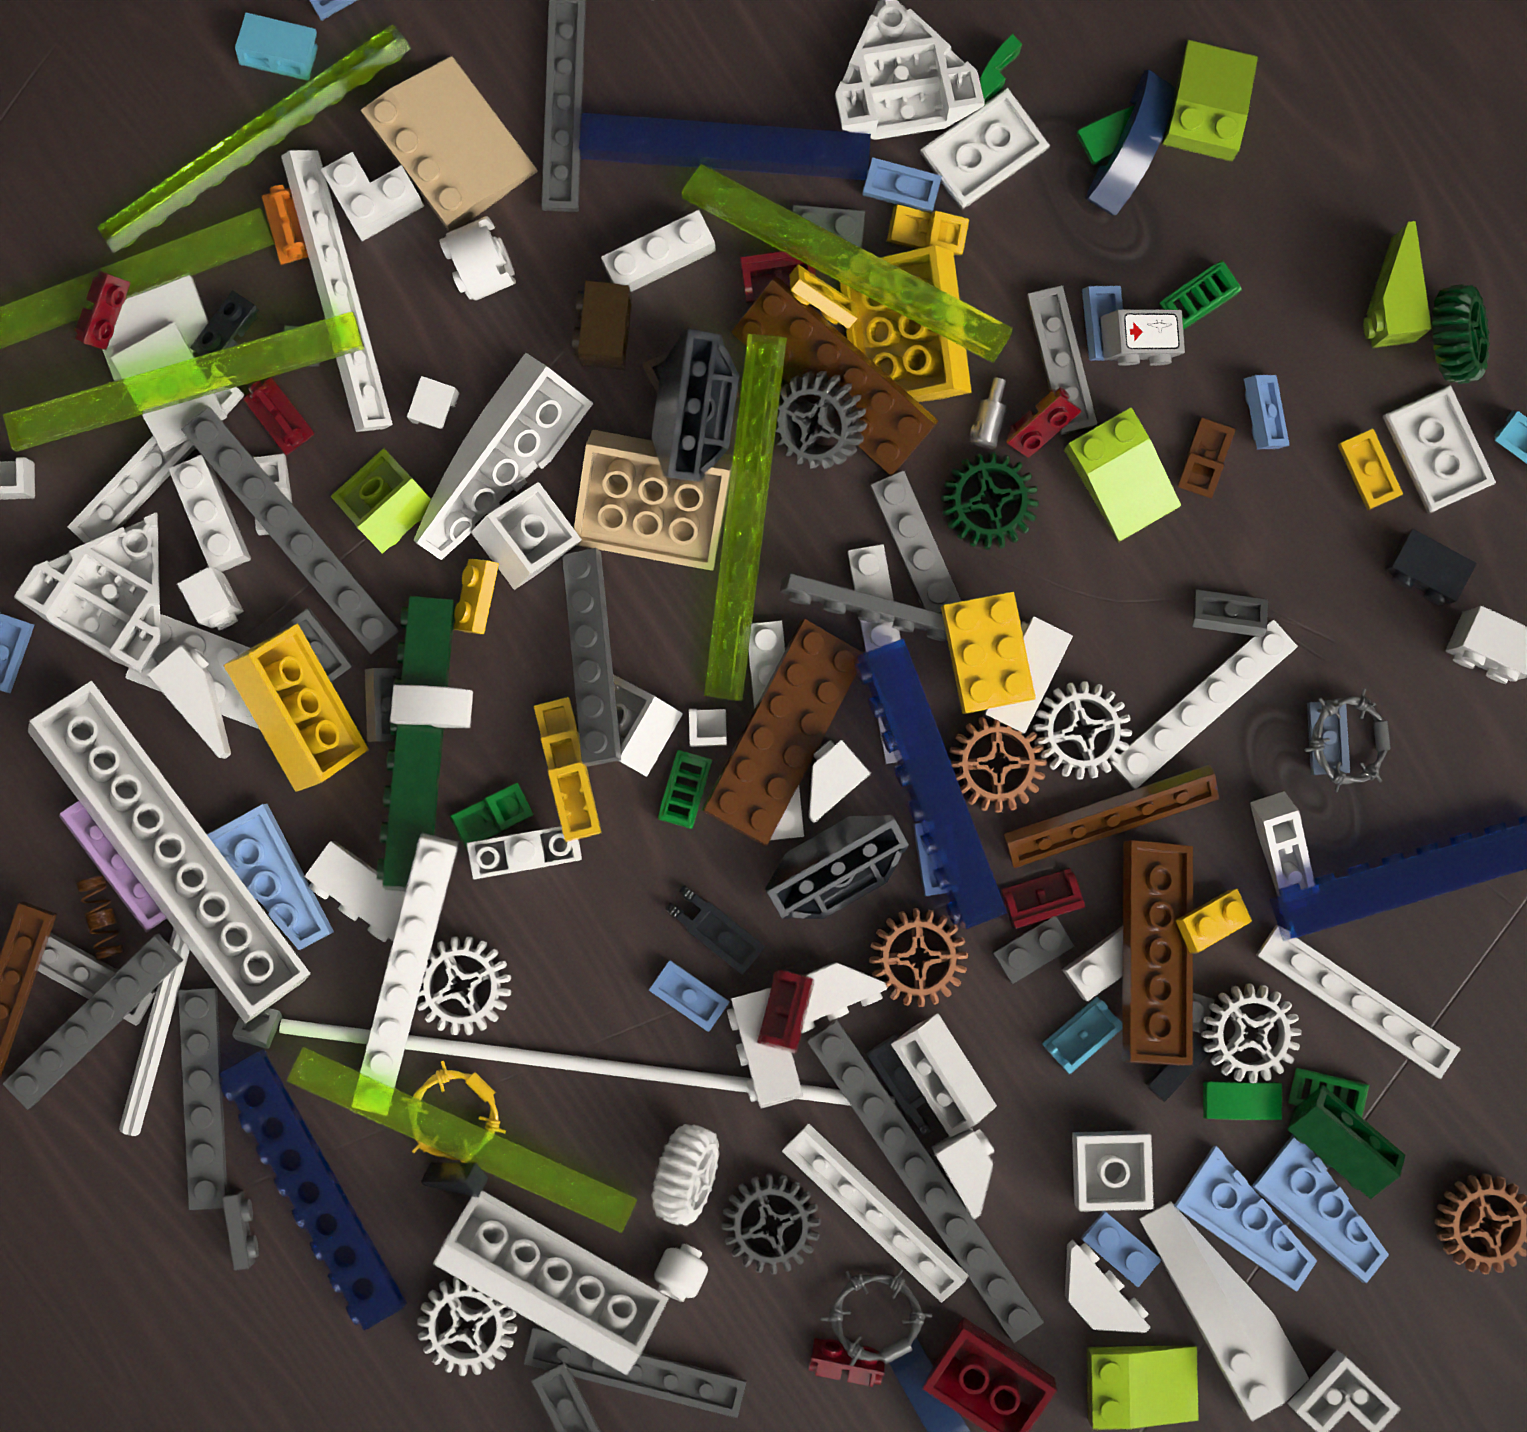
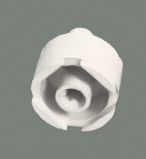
M487 216L448 232L446 237L439 240L448 260L452 258L457 271L453 272L452 275L461 293L465 292L470 300L474 299L476 301L516 284V280L512 277V275H515L506 248L501 238L497 239L496 236H491L489 231L495 227Z

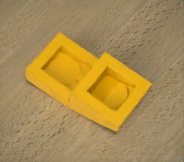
M896 205L892 211L887 242L917 249L937 245L952 250L954 255H962L969 219L939 211L929 213Z

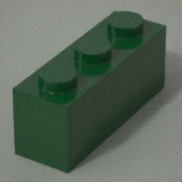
M1325 1086L1319 1087L1294 1108L1287 1130L1293 1134L1298 1142L1309 1147L1327 1166L1334 1168L1348 1180L1354 1189L1360 1190L1370 1200L1401 1176L1406 1155Z

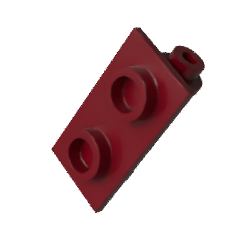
M99 270L97 277L93 276L92 278L93 281L86 297L87 301L94 303L93 310L85 307L82 308L74 331L77 332L76 340L107 350L131 282Z
M272 377L264 383L257 381L249 387L248 390L251 393L245 396L243 400L286 456L315 435Z
M1059 387L1057 390L1051 389L1050 393L1035 405L1039 411L1036 415L1030 410L1019 421L1010 426L1011 431L1007 433L1009 438L1006 440L1007 444L1030 458L1082 412L1079 407L1067 400L1070 396L1062 387Z
M814 1338L808 1371L815 1372V1376L840 1380L842 1369L849 1370L847 1382L873 1387V1384L881 1385L882 1376L885 1373V1363L883 1360L868 1361L857 1359L854 1365L850 1366L849 1364L853 1358L848 1355V1351L843 1347L842 1343L834 1339L823 1340ZM863 1346V1350L879 1354V1351H877L876 1349L868 1346Z

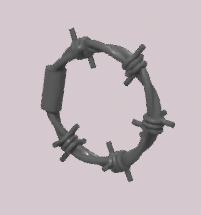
M1365 688L1362 689L1359 697L1327 700V702H1324L1320 697L1318 700L1322 706L1321 709L1317 710L1320 716L1313 728L1312 740L1309 741L1310 747L1304 749L1305 752H1314L1317 762L1325 769L1330 777V781L1337 784L1334 791L1337 793L1341 784L1360 783L1374 780V778H1377L1379 783L1382 782L1379 776V768L1386 756L1387 750L1391 749L1388 721H1384L1373 706H1376V703H1371L1370 699L1364 697ZM1344 704L1355 705L1357 709L1361 710L1360 719H1363L1365 711L1372 714L1374 719L1376 751H1378L1377 760L1368 766L1360 762L1363 773L1355 777L1347 776L1345 772L1339 770L1341 765L1339 761L1335 769L1329 767L1323 753L1325 749L1324 743L1330 741V738L1321 739L1324 720L1333 714H1336L1338 719L1341 718L1338 707H1342Z
M902 1269L899 1270L895 1277L886 1274H857L852 1278L849 1271L845 1272L850 1281L836 1298L832 1309L829 1311V1317H821V1321H830L832 1323L834 1332L840 1339L843 1347L848 1351V1355L853 1358L849 1364L850 1366H853L857 1359L868 1361L883 1360L887 1364L912 1351L910 1345L918 1335L921 1325L924 1324V1317H932L931 1313L921 1312L918 1301L905 1284V1280L900 1277L903 1272ZM872 1281L890 1285V1288L895 1290L892 1295L893 1299L901 1291L909 1298L912 1309L910 1320H902V1324H912L908 1339L905 1337L881 1349L879 1354L863 1350V1347L858 1344L861 1339L860 1336L857 1337L854 1343H851L844 1336L841 1326L843 1314L851 1315V1311L841 1310L845 1296L853 1290L861 1289V1287L865 1294H868L869 1292L865 1284Z

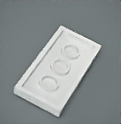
M160 614V644L141 672L129 668L125 678L161 691L147 674L178 647L184 646L189 648L190 651L195 647L209 662V665L205 668L212 675L221 714L259 729L223 666L250 648Z

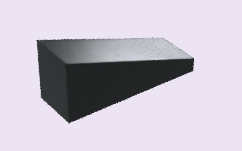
M1193 1036V1065H1163L1145 1084L1160 1100L1166 1102L1210 1052H1205L1204 1046Z
M476 1162L430 1163L421 1183L424 1186L478 1198L488 1177Z

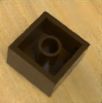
M585 281V290L578 291L576 313H578V319L581 320V327H574L572 349H575V355H579L582 366L625 370L632 309V295L629 285Z

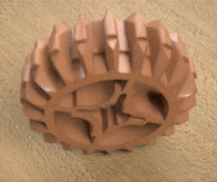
M980 717L978 718L980 730L977 731L969 723L965 728L970 737L966 738L962 734H957L955 737L963 747L962 749L957 747L950 748L949 752L959 756V761L948 762V768H959L960 774L951 776L950 780L951 782L963 780L965 785L961 786L957 793L962 795L970 790L972 795L967 801L970 805H973L978 797L983 799L980 805V809L983 811H987L990 801H994L996 813L1002 812V801H1006L1008 808L1014 810L1016 809L1014 797L1017 796L1025 804L1029 802V798L1024 792L1026 788L1033 793L1039 791L1037 785L1033 784L1031 780L1032 778L1037 780H1044L1045 774L1035 771V766H1044L1047 764L1046 759L1035 760L1034 753L1043 751L1044 746L1037 745L1033 748L1031 747L1029 742L1036 739V732L1030 733L1025 738L1021 731H1016L1009 725L1000 726V721L991 719L992 726H988L986 719ZM991 734L988 754L983 758L968 759L969 752L974 743L982 736ZM1002 734L1014 739L1022 748L1025 757H1013L1007 754L1004 749ZM996 745L997 754L1002 755L1000 759L1005 758L1006 762H1015V764H1009L1006 767L1000 768L998 782L997 773L992 772L994 768L989 769L988 765H979V763H985L994 759ZM1026 768L1024 777L1018 786L1004 793L1003 784H1005L1007 772L1011 769ZM969 770H982L986 772L990 777L992 793L977 786L972 780Z
M913 908L912 910L913 920H908L905 912L900 911L898 916L901 924L896 925L891 918H888L886 924L892 930L888 934L882 929L876 931V934L885 940L883 944L872 942L870 945L872 949L881 951L880 956L869 957L870 963H881L882 967L874 970L872 975L874 978L885 975L887 979L883 982H885L886 987L888 988L891 984L895 987L890 994L891 999H897L900 992L905 993L903 1004L906 1006L910 1005L912 995L917 996L919 1007H924L925 995H929L932 1003L937 1004L939 999L935 992L941 990L946 997L951 996V991L945 986L949 981L955 986H960L961 981L953 977L954 971L966 973V967L956 964L957 959L968 958L967 952H956V947L963 945L965 939L961 937L952 940L950 937L957 932L958 927L956 925L950 926L946 931L942 928L947 921L946 916L942 915L936 923H933V910H927L925 920L920 919L918 908ZM922 927L935 931L945 942L947 950H929L924 942ZM911 928L912 936L909 948L903 952L889 953L895 938L903 931ZM917 938L919 947L923 948L922 953L927 952L930 956L937 955L936 958H928V960L922 961L920 976L918 968L914 967L915 962L910 963L907 959L900 960L901 957H909V955L915 954ZM948 962L943 975L935 983L926 986V972L929 966L934 963ZM889 965H908L913 973L914 987L900 983L894 977Z
M1485 1173L1482 1174L1480 1183L1475 1176H1468V1187L1460 1181L1455 1182L1454 1185L1458 1193L1455 1195L1446 1191L1444 1196L1450 1200L1449 1205L1438 1204L1437 1206L1438 1210L1446 1213L1445 1218L1435 1219L1436 1225L1445 1227V1230L1437 1233L1439 1240L1448 1241L1444 1245L1443 1251L1447 1254L1455 1253L1453 1262L1458 1265L1465 1262L1466 1269L1474 1272L1479 1265L1481 1273L1489 1274L1492 1265L1495 1271L1501 1273L1504 1271V1260L1512 1267L1517 1266V1261L1513 1255L1517 1253L1523 1257L1527 1256V1251L1521 1247L1523 1242L1527 1243V1207H1523L1527 1203V1195L1523 1193L1516 1195L1519 1188L1516 1184L1510 1183L1506 1186L1505 1178L1497 1176L1492 1181L1491 1175ZM1483 1195L1499 1196L1506 1203L1510 1211L1502 1212L1499 1210L1493 1212L1490 1204L1485 1202ZM1470 1202V1216L1466 1220L1459 1222L1462 1211ZM1483 1217H1487L1492 1221L1491 1225H1487L1489 1227L1487 1231L1479 1228L1480 1222L1484 1223L1482 1221ZM1511 1226L1509 1236L1501 1245L1500 1236L1502 1231ZM1467 1235L1470 1237L1479 1236L1481 1243L1486 1245L1488 1252L1471 1251L1464 1244L1461 1237Z

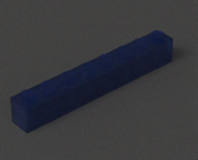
M582 113L579 150L581 158L585 160L866 180L869 168L871 134Z
M904 638L858 655L860 663L855 665L861 683L863 685L868 684L872 694V697L868 699L871 711L876 719L881 718L885 732L881 733L883 743L888 753L893 752L897 760L898 766L894 767V771L900 786H906L911 798V800L907 801L909 812L915 822L919 820L922 825L924 834L920 835L923 849L927 856L933 854L937 867L933 870L935 881L940 890L946 888L950 903L946 904V909L953 924L958 923L960 928L969 929L1007 914Z
M1527 815L1518 818L1520 825L1507 829L1505 822L1484 828L1486 835L1473 839L1471 832L1449 838L1451 845L1439 849L1437 842L1415 848L1417 856L1404 859L1403 852L1382 858L1383 866L1370 869L1369 863H1364L1348 868L1349 876L1336 879L1334 873L1314 878L1315 886L1301 890L1300 883L1278 889L1280 896L1270 899L1282 940L1287 941L1527 869Z

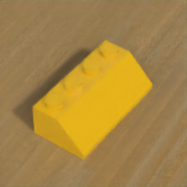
M298 623L246 650L223 665L295 792L322 783L369 750Z

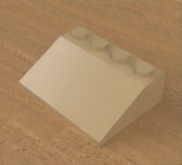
M452 56L390 88L361 109L367 123L400 166L402 165L409 179L449 232L464 226L537 172L536 167Z
M592 430L585 448L574 530L582 540L576 545L713 571L734 456L724 454L705 473L700 482L663 476L652 440Z

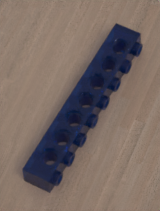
M265 1050L258 1051L221 1072L220 1076L223 1081L220 1082V1087L224 1095L230 1102L232 1100L236 1102L241 1111L238 1114V1119L247 1133L252 1132L259 1145L256 1146V1151L265 1165L270 1164L277 1177L274 1178V1183L283 1197L288 1196L295 1208L292 1210V1215L301 1229L306 1228L313 1240L310 1242V1247L319 1261L325 1260L331 1271L328 1274V1279L337 1293L343 1292L349 1303L346 1306V1310L355 1325L361 1324L365 1331L402 1310L407 1304L403 1294ZM252 1085H257L264 1090L265 1100L261 1105L254 1104L249 1099L248 1092ZM270 1117H275L282 1122L283 1132L280 1136H272L267 1131L266 1123ZM293 1149L300 1154L301 1164L299 1168H291L285 1163L284 1154L286 1150ZM310 1181L318 1186L319 1197L316 1200H309L303 1195L302 1186L304 1182ZM322 1214H331L336 1218V1231L328 1232L321 1227L320 1217ZM340 1246H349L354 1250L356 1256L354 1263L347 1264L339 1259L338 1249ZM357 1279H369L374 1287L373 1294L368 1296L360 1294L356 1289Z

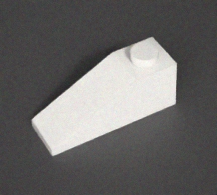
M180 646L147 675L219 758L226 759L231 755L213 678L205 668L209 665V662L195 647L190 651L189 648Z
M1285 791L1250 802L1257 834L1283 912L1287 913L1318 903V895L1299 810Z
M1123 926L1062 969L1083 1000L1089 1001L1123 976Z

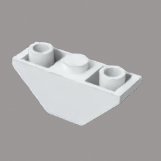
M562 826L467 843L473 879L582 860L579 839L565 842Z
M833 962L803 975L814 978L815 983L802 1033L816 1027L813 1021L827 1015L828 1020L831 1021L849 1013L847 1006L860 1001L864 1007L881 1000L883 997L880 992L887 990L885 982L838 962Z
M1072 1239L1067 1244L1065 1297L1092 1329L1129 1332L1148 1331L1151 1327L1144 1320L1149 1315L1135 1298L1129 1302L1119 1292L1124 1287L1123 1284L1110 1270L1105 1274L1100 1271L1095 1265L1100 1258L1086 1243L1079 1247Z

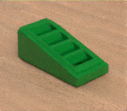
M1221 260L1159 302L1162 310H1178L1174 302L1179 299L1190 315L1186 319L1182 316L1184 330L1236 296L1242 288L1225 262ZM1213 276H1217L1226 292L1222 293L1212 279ZM1205 284L1214 298L1213 301L1209 302L1199 285ZM1190 291L1202 307L1198 311L1186 295Z
M677 750L658 820L693 829L712 759ZM682 762L701 767V774L680 769ZM678 776L698 781L697 788L676 783ZM674 790L694 795L693 802L672 797ZM670 804L690 809L689 815L685 816L668 811Z
M1296 1068L1289 1104L1298 1106L1305 1100L1301 1097L1305 1079L1309 1078L1313 1079L1309 1096L1319 1088L1320 1081L1327 1083L1326 1088L1332 1093L1335 1085L1341 1086L1339 1099L1345 1104L1349 1088L1356 1090L1352 1110L1361 1118L1363 1117L1370 1084Z

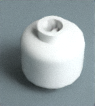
M682 1244L680 1249H666L654 1273V1279L659 1284L657 1290L680 1302H684L685 1298L695 1297L708 1272L706 1263L700 1259L702 1252L687 1244Z

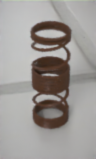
M103 875L84 879L76 883L79 892L100 888L84 896L81 902H106L84 914L85 918H87V926L90 929L89 933H115L93 946V948L99 950L106 949L95 954L96 959L110 957L125 951L123 950V945L96 947L119 934L117 930L93 932L95 929L117 922L115 921L113 908L96 911L110 904V900L83 901L107 887L104 884L106 881H104Z

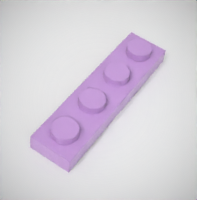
M80 801L61 812L59 817L144 931L148 932L165 920L166 917Z

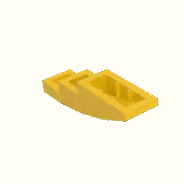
M566 697L535 705L534 710L541 734L548 774L565 842L602 833L587 767L582 764L580 738L570 698Z

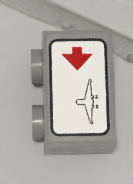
M1116 310L1100 317L1104 360H1118V365L1121 366L1139 364L1140 360H1149L1150 365H1165L1171 363L1172 357L1185 353L1182 310Z

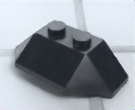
M685 329L662 363L652 441L664 477L700 482L705 473L729 449L739 374L731 356L723 345L724 341L720 334Z
M893 815L849 816L786 852L765 890L782 919H791V917L825 919L886 884L898 865L902 853H905L909 845Z

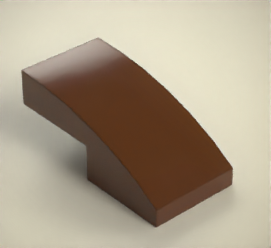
M1200 417L1177 487L1212 499L1236 429Z

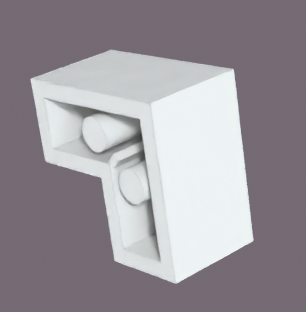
M353 152L321 169L362 241L424 207L420 196L402 165L371 183Z
M1338 1350L1288 1402L1317 1432H1329L1347 1411L1357 1418L1370 1432H1380L1400 1410L1388 1396Z

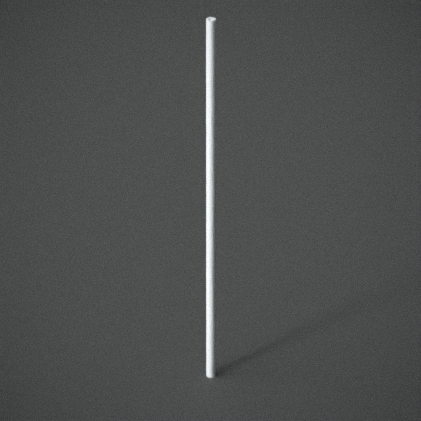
M281 1019L279 1032L282 1034L368 1044L371 1030ZM408 1035L405 1049L747 1093L749 1092L746 1080L752 1079ZM800 1085L803 1097L797 1099L851 1106L840 1089ZM890 1096L891 1099H892V1100L894 1101V1103H895V1097H894V1096Z

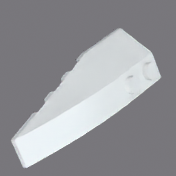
M525 353L463 440L428 505L414 541L442 560L471 534L475 524L484 515L501 506L499 502L513 489L516 492L527 483L526 477L538 467L543 469L553 459L593 403L546 365Z
M1171 1201L1139 1218L1243 1412L1253 1421L1284 1404L1309 1380V1377L1274 1313L1188 1219L1174 1207Z

